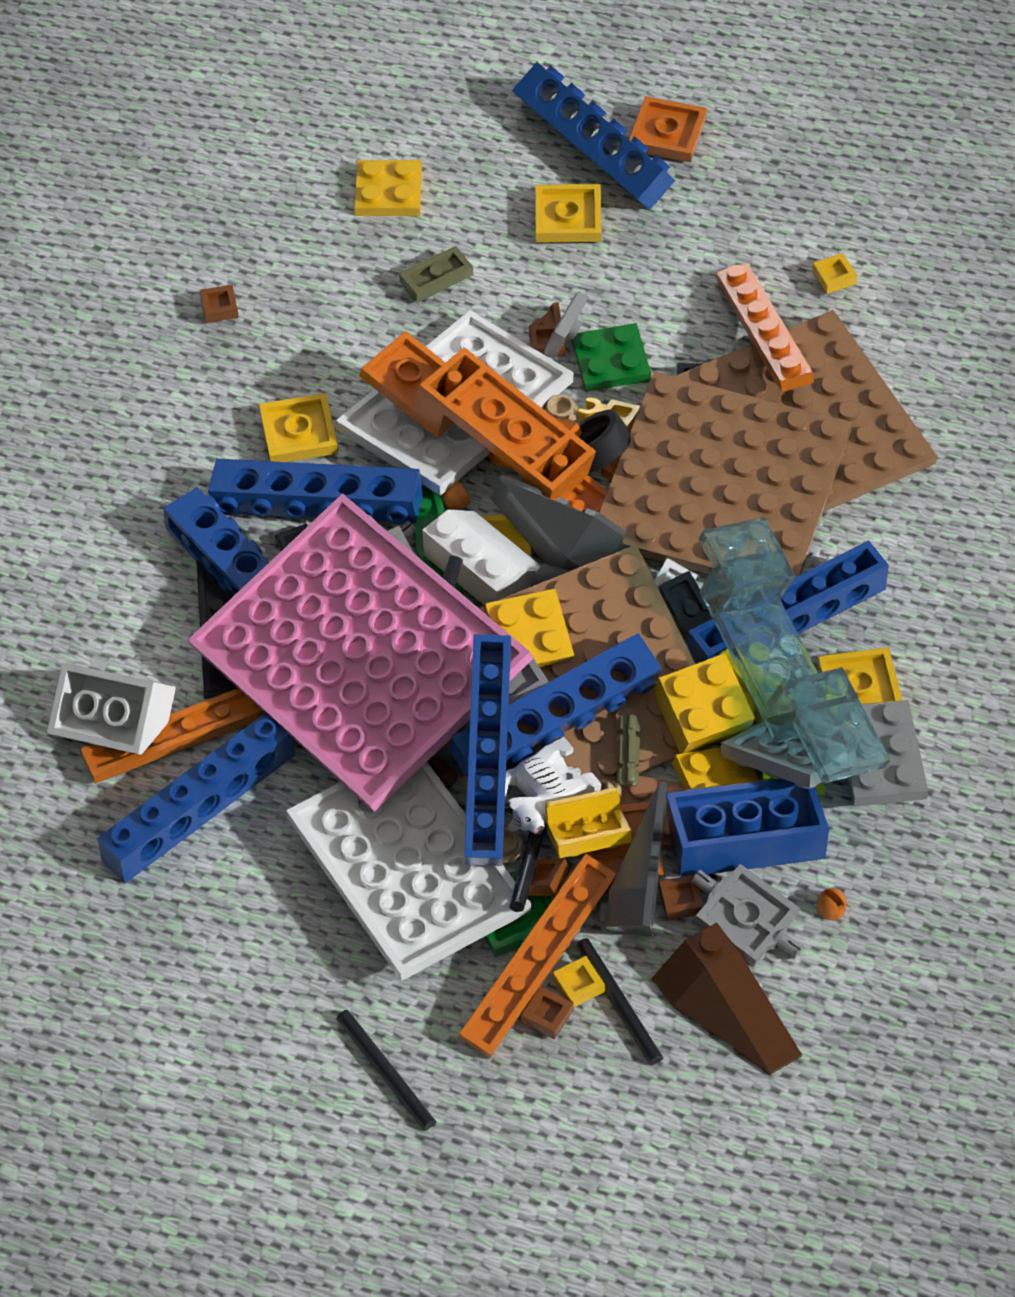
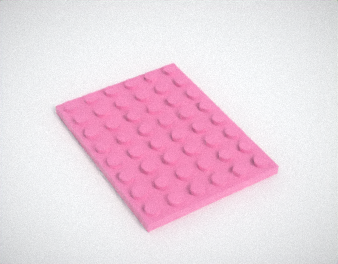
M342 493L201 626L188 641L195 650L375 812L470 720L474 634H510ZM512 636L510 681L534 659L530 651Z

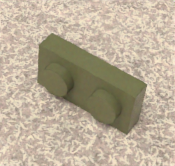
M454 246L400 272L399 278L400 283L418 303L473 276V266L461 251Z

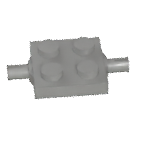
M739 864L729 877L721 880L719 883L702 870H699L698 874L694 876L691 883L709 895L707 903L697 913L694 922L703 929L717 922L738 949L743 959L753 967L767 951L776 946L793 957V959L802 951L804 946L786 934L788 926L798 915L800 908L743 865Z

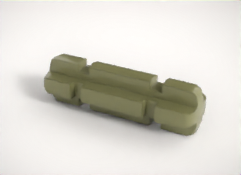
M622 715L618 719V731H621V734L618 735L617 765H621V767L617 769V783L624 787L636 786L639 782V770H635V767L639 766L640 737H636V734L640 732V719L635 715Z

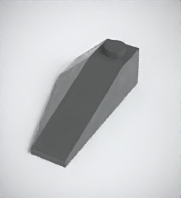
M504 474L499 478L491 497L494 504L545 564L572 571L619 552L627 534L624 529L599 512L589 508L582 512L570 507L569 500L561 497L556 501L543 496L538 488Z
M659 782L612 883L609 899H602L600 921L606 922L607 932L652 936L668 795L667 782Z

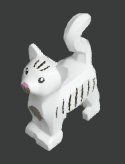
M565 737L544 746L535 755L522 760L515 768L506 771L505 796L508 785L517 786L527 796L508 800L509 806L513 809V819L508 826L509 832L521 829L525 832L541 834L547 823L545 804L547 802L601 790V783L592 772L581 775L579 767H567L563 756L572 754L574 748Z

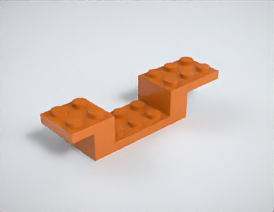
M405 331L361 368L359 377L434 437L438 438L455 423L523 477L522 482L538 488L543 496L555 501L559 497L569 500L570 507L585 512L587 508L600 512L607 490L588 476L596 451L465 347L447 362H444Z

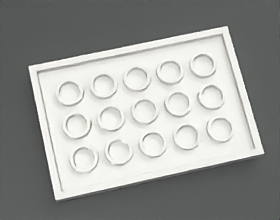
M471 310L426 346L444 362H447L465 347L541 408L547 405L551 397L559 395L573 383L572 371ZM373 389L336 420L337 431L395 468L419 469L422 484L440 496L491 453V451L455 423L438 438L434 437L376 389Z
M428 762L375 812L342 782L286 810L287 819L400 981L409 978L531 911V903L528 899L522 912H514L510 909L509 905L516 882L503 865H464L466 814Z

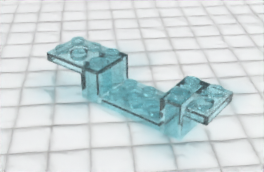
M761 517L703 530L699 540L713 566V570L699 593L774 742L779 743L800 738L823 784L885 768L891 760L843 667L820 673L817 672L780 600L795 578V574L766 518Z

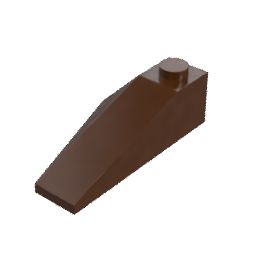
M717 922L684 940L652 977L653 982L674 1009L683 1015L687 1014L700 1023L702 1028L711 1035L714 1033L733 1046L734 1051L767 1074L771 1075L802 1057V1053L740 952Z

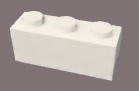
M447 510L422 529L424 556L444 572L450 556L454 555L462 558L463 563L456 582L484 606L485 603L500 600L529 588L536 572L541 567L540 564L475 511Z
M62 662L47 733L142 755L167 725L176 687Z

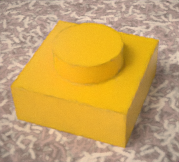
M843 253L813 262L812 272L826 294L857 284L858 275Z
M587 956L553 972V981L564 998L574 1003V1007L605 993V984Z

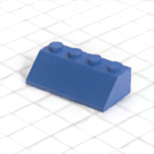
M780 778L670 792L667 795L666 806L671 848L680 877L696 875L699 870H702L707 875L731 872L739 864L747 869L826 859L829 826L815 787L808 789L800 788L795 783Z

